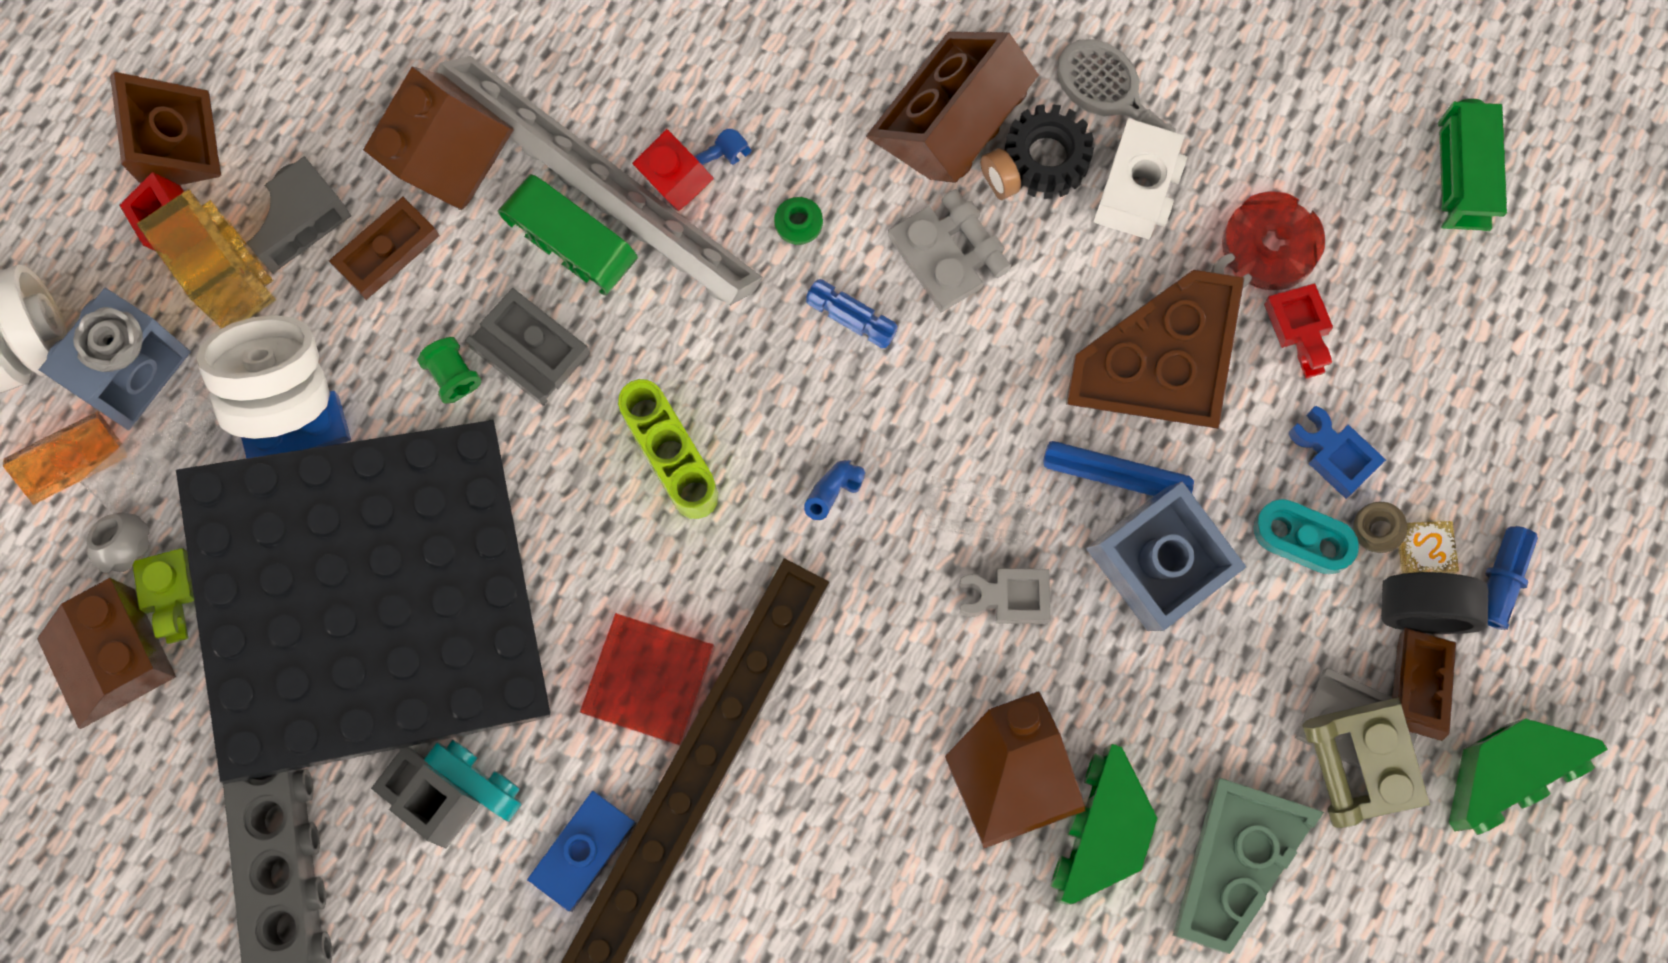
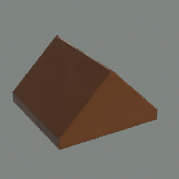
M119 72L111 74L110 81L121 164L140 184L152 172L178 185L221 176L209 90Z

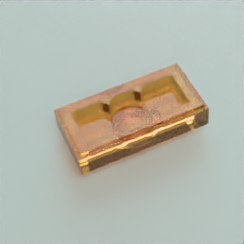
M97 411L3 459V467L31 503L35 505L127 458V451L103 416Z

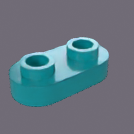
M1286 499L1272 501L1257 514L1254 520L1253 530L1255 538L1264 549L1316 572L1328 575L1339 573L1350 566L1357 558L1359 552L1358 538L1347 524ZM1272 521H1282L1287 526V536L1280 537L1274 534L1271 528ZM1321 541H1329L1335 546L1336 554L1334 557H1327L1321 552Z
M452 739L447 747L437 742L424 758V761L487 809L510 822L522 806V803L515 798L520 788L495 770L488 778L474 768L473 765L478 757Z

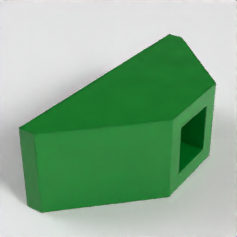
M1522 719L1506 724L1463 749L1449 824L1454 832L1473 829L1476 835L1485 833L1502 824L1506 820L1502 811L1518 803L1521 809L1549 796L1551 793L1547 785L1562 777L1566 783L1571 782L1595 769L1591 759L1608 749L1600 739L1530 719Z
M1114 744L1104 748L1103 755L1094 753L1090 760L1084 783L1092 786L1085 806V811L1072 816L1067 833L1070 836L1076 837L1069 858L1060 856L1053 873L1051 887L1059 890L1055 901L1064 905H1072L1142 871L1158 817L1123 748Z

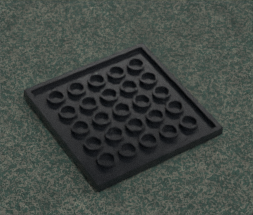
M494 420L176 469L219 778L222 784L528 723L551 716Z

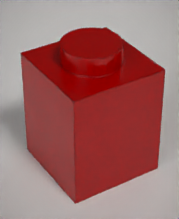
M668 129L632 162L639 172L678 211L691 202L714 179Z

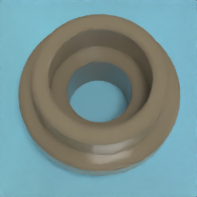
M1373 502L1364 506L1357 513L1353 523V530L1359 544L1363 548L1375 553H1387L1398 548L1403 543L1407 535L1408 525L1403 512L1397 506L1388 502ZM1385 521L1391 525L1390 531L1384 536L1372 534L1371 527L1375 522Z

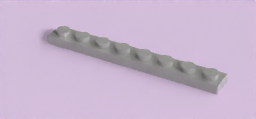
M467 56L439 64L436 73L443 74L514 129L510 138L521 145L522 150L528 156L546 164L558 174L562 182L580 190L594 201L595 206L600 211L614 216L631 229L632 234L638 240L652 245L665 255L672 266L690 274L703 284L708 293L714 298L732 305L751 295L756 290L763 278L474 58Z

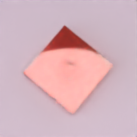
M615 613L579 713L680 746L686 735L715 650L714 644Z

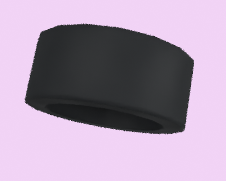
M1414 572L1389 576L1383 580L1381 619L1385 625L1399 630L1407 628L1430 634L1479 632L1488 627V586L1486 582L1474 577L1442 572Z

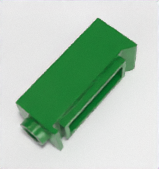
M1474 98L1458 102L1453 101L1438 121V126L1442 127L1439 131L1442 211L1448 212V216L1441 225V228L1491 231L1492 216L1504 217L1507 214L1503 104L1484 103L1482 100Z

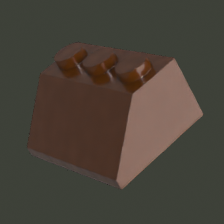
M948 31L866 137L926 178L957 183L960 178L969 172L972 162L984 146L998 134L1000 125L1013 108L1025 99L1027 90L1039 74L1009 32Z

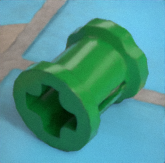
M454 337L434 341L425 347L417 358L420 367L423 370H429L440 388L438 396L445 404L455 403L473 392L481 385L482 381L476 371H470L459 354L461 346Z

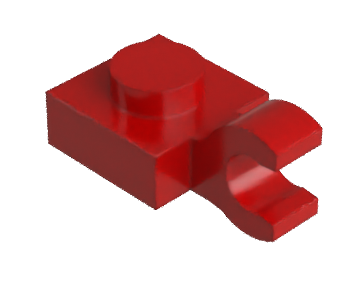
M1316 284L1268 296L1264 306L1281 348L1296 344L1297 357L1306 379L1325 374L1324 366L1332 364V358L1322 337L1329 335L1333 325Z

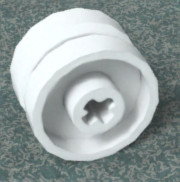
M15 265L0 271V393H4L28 384L32 371L41 377L46 376L38 369L47 360V354L51 347L67 335L66 326L56 302L39 277L25 265Z
M278 315L259 316L231 323L212 333L199 347L196 360L208 391H210L209 398L221 429L234 436L252 439L276 437L300 429L315 420L327 407L330 392L324 372L318 363L319 354L313 333L306 323L294 317Z

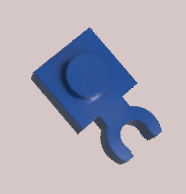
M1314 406L1306 416L1316 425L1317 432L1309 433L1297 423L1288 432L1289 436L1298 446L1313 448L1318 453L1308 464L1347 499L1386 459L1351 426L1347 425L1339 434L1332 429V422L1328 413L1322 408Z

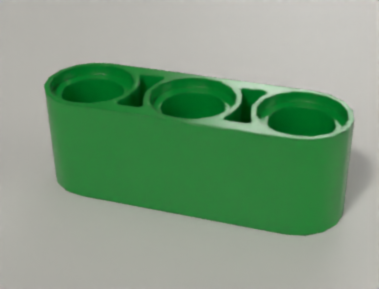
M529 174L497 210L500 217L510 227L514 225L520 227L527 233L524 236L526 239L548 255L551 252L555 253L564 260L561 265L586 283L590 279L601 288L599 293L604 296L610 293L638 260L636 252L621 237L533 174Z

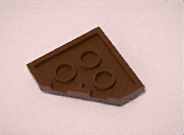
M1192 270L1074 355L1066 405L1219 429L1245 277Z

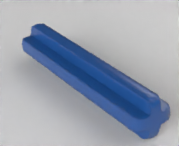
M1056 441L1049 442L1043 459V465L1047 469L1155 496L1164 488L1183 482L1191 493L1194 488V480L1188 475Z

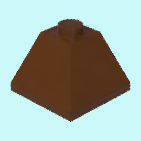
M1040 691L989 709L945 755L949 770L983 849L1085 811V805L1061 734Z

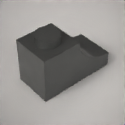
M304 156L297 162L282 167L275 177L264 185L270 192V209L264 224L247 242V245L273 274L350 218L351 214L336 193Z

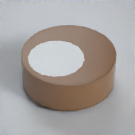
M997 148L981 157L980 164L983 176L999 200H1004L1020 191L1021 180L1018 169L1005 150Z

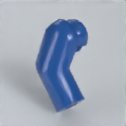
M851 460L838 461L814 485L804 504L806 515L813 520H823L830 512L842 488L851 493L858 492L866 474L863 467L852 465Z

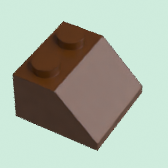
M412 66L363 151L399 179L463 210L470 203L514 129L443 74Z
M108 578L61 603L37 638L78 729L90 725L176 678L159 639L155 638L153 627L147 614L139 610L135 589L112 578Z

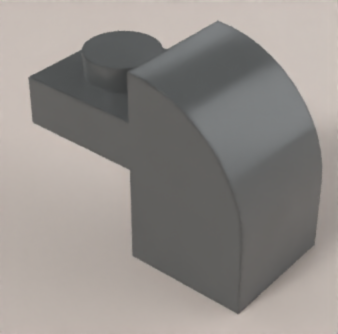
M410 747L401 748L371 787L373 791L391 804L389 810L424 839L442 848H448L481 804L424 761L423 756Z

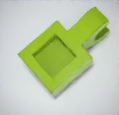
M180 548L135 560L132 566L139 610L146 614L154 612L152 615V627L155 638L165 637L167 644L189 639L182 605L194 601L187 550Z

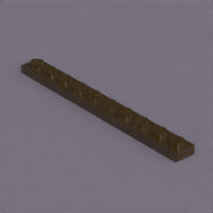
M785 558L782 560L561 963H626L830 586L828 580Z

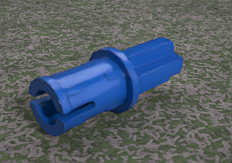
M1510 526L1506 529L1493 568H1486L1485 576L1489 578L1487 582L1488 626L1499 630H1508V623L1520 589L1527 588L1528 580L1524 577L1538 536L1537 533L1525 527Z

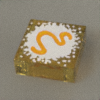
M1452 521L1407 523L1406 538L1399 546L1402 573L1442 572L1455 574L1459 572Z

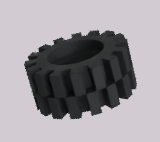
M1044 104L1036 105L1034 115L1027 109L1021 113L1020 121L1015 119L1011 124L1010 131L1007 133L1004 150L1010 155L1018 169L1021 188L1023 186L1029 188L1027 195L1035 197L1037 191L1044 192V199H1052L1054 192H1059L1060 197L1069 193L1071 187L1076 189L1081 184L1083 177H1086L1093 157L1094 147H1092L1094 138L1092 132L1086 133L1088 124L1084 119L1077 123L1074 122L1077 112L1069 108L1066 116L1059 114L1061 105L1053 104L1051 113L1045 112ZM1042 138L1054 139L1064 147L1066 159L1058 166L1041 165L1032 159L1029 151L1030 146Z

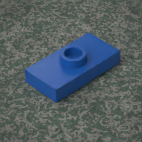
M592 790L527 880L567 911L573 912L634 828L636 822Z

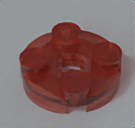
M1262 192L1245 200L1242 206L1237 208L1230 217L1222 236L1224 256L1232 253L1235 257L1228 264L1232 268L1234 276L1242 277L1249 273L1252 277L1249 284L1256 288L1275 291L1288 289L1303 282L1309 277L1324 253L1325 232L1320 218L1313 210L1309 213L1304 207L1299 205L1300 199L1284 192ZM1268 231L1275 232L1276 239L1284 240L1286 245L1280 246L1278 251H1274L1265 246L1262 240L1265 239Z

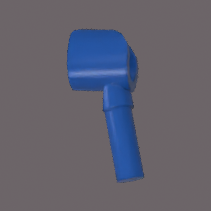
M726 129L718 135L715 145L710 146L709 149L694 157L704 165L724 155L732 165H735L740 161L737 154L741 152L746 157L751 153V148L737 130Z

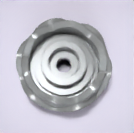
M108 307L99 308L95 312L86 314L74 332V346L78 352L80 362L91 369L101 372L117 371L129 366L138 357L143 343V333L134 316L129 312H122ZM109 338H114L112 343L107 345V340Z
M122 512L104 516L93 525L87 536V554L91 563L104 573H110L111 571L125 572L129 570L134 560L144 555L149 549V528L135 514Z

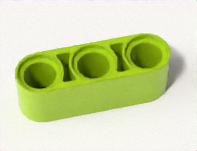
M637 379L629 382L622 388L619 394L618 406L638 446L680 514L689 519H701L708 516L714 511L718 503V491L712 473L662 390L654 382L647 379ZM651 400L656 403L654 411L647 416L637 417L631 414L633 407L640 401ZM675 441L682 445L680 452L673 458L662 459L656 456L657 449L665 442ZM701 483L707 487V492L703 498L695 502H688L681 498V493L688 484Z

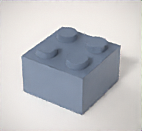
M104 287L95 299H92L84 306L80 319L67 335L51 347L47 354V360L38 370L129 431L191 351L152 317ZM103 307L129 312L137 320L143 333L142 348L138 357L129 366L112 372H101L85 366L78 359V352L74 346V332L79 326L81 319L86 314L95 312ZM109 338L107 345L111 344L114 338Z
M1183 482L1164 488L1086 547V550L1147 631L1166 630L1246 568V565Z

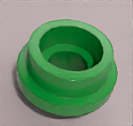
M789 198L781 203L775 212V229L778 235L790 244L803 245L810 243L818 237L823 227L821 209L814 201L808 198ZM801 213L808 219L803 224H794L790 221V218L794 214Z

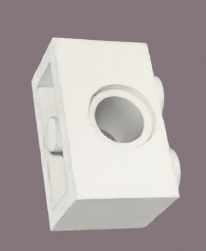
M1128 118L1093 223L1148 240L1156 225L1165 227L1174 199L1166 197L1169 183L1178 185L1188 157L1179 154L1185 135ZM1145 177L1151 181L1153 186H1140L1133 178Z

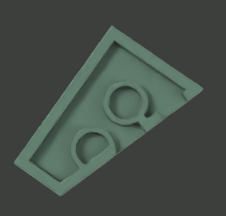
M1223 778L1215 779L1173 936L1225 954H1230L1266 901V895L1282 871L1288 868L1296 856V850L1311 828L1315 827L1324 812Z

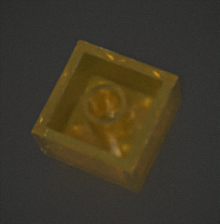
M188 189L137 223L191 301L221 329L231 323L251 318L276 300L267 288V285L274 281L256 256L254 257L246 247V241L229 220L227 221L212 200L202 204Z

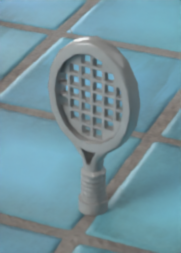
M1094 39L1077 40L1065 47L1058 59L1057 76L1063 91L1073 103L1085 111L1097 115H1126L1136 121L1176 132L1173 126L1169 123H1164L1150 109L1146 110L1141 104L1138 74L1133 63L1122 51L1109 43ZM1093 53L1097 56L1095 60L1091 57ZM1082 54L1084 57L1080 59L1077 56ZM1073 59L1077 62L1075 66L1071 63ZM1100 59L1104 62L1102 66L1098 63ZM1089 60L1091 63L1086 65L1084 62ZM1115 60L1117 64L1113 65L1111 61ZM1080 65L1084 68L1082 72L1078 69ZM1107 65L1111 68L1109 72L1105 69ZM1095 66L1098 69L1096 71H1093L1091 67ZM1121 66L1123 71H1120L1118 67ZM1087 71L1091 74L1089 78L1084 75ZM1114 71L1118 74L1116 78L1111 75ZM1076 72L1078 75L1074 78L1071 73ZM1102 72L1105 75L1101 78L1098 73ZM1080 77L1085 80L1082 84L1078 81ZM1095 77L1098 82L1094 83L1091 80ZM1107 77L1112 80L1109 84L1105 81ZM1121 77L1125 80L1123 84L1118 81ZM1087 83L1092 86L1089 90L1085 87ZM1102 83L1105 88L1101 89L1098 86ZM1114 83L1119 86L1116 90L1112 87ZM1082 89L1085 92V94H1082L1079 91ZM1094 89L1098 92L1096 96L1092 93ZM1108 89L1112 92L1110 96L1105 93ZM1121 89L1125 92L1123 96L1119 93ZM1101 95L1105 98L1103 102L1098 99ZM1117 96L1119 100L1115 102L1112 98Z

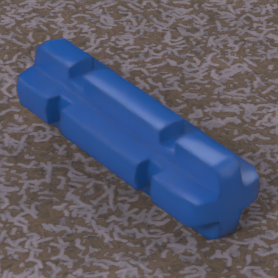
M817 279L812 284L806 296V302L809 306L821 313L824 310L828 311V317L860 336L864 333L869 336L868 341L880 348H886L892 342L897 333V324L883 315L876 317L874 315L875 310L843 291L839 294L834 291L836 287L823 279Z

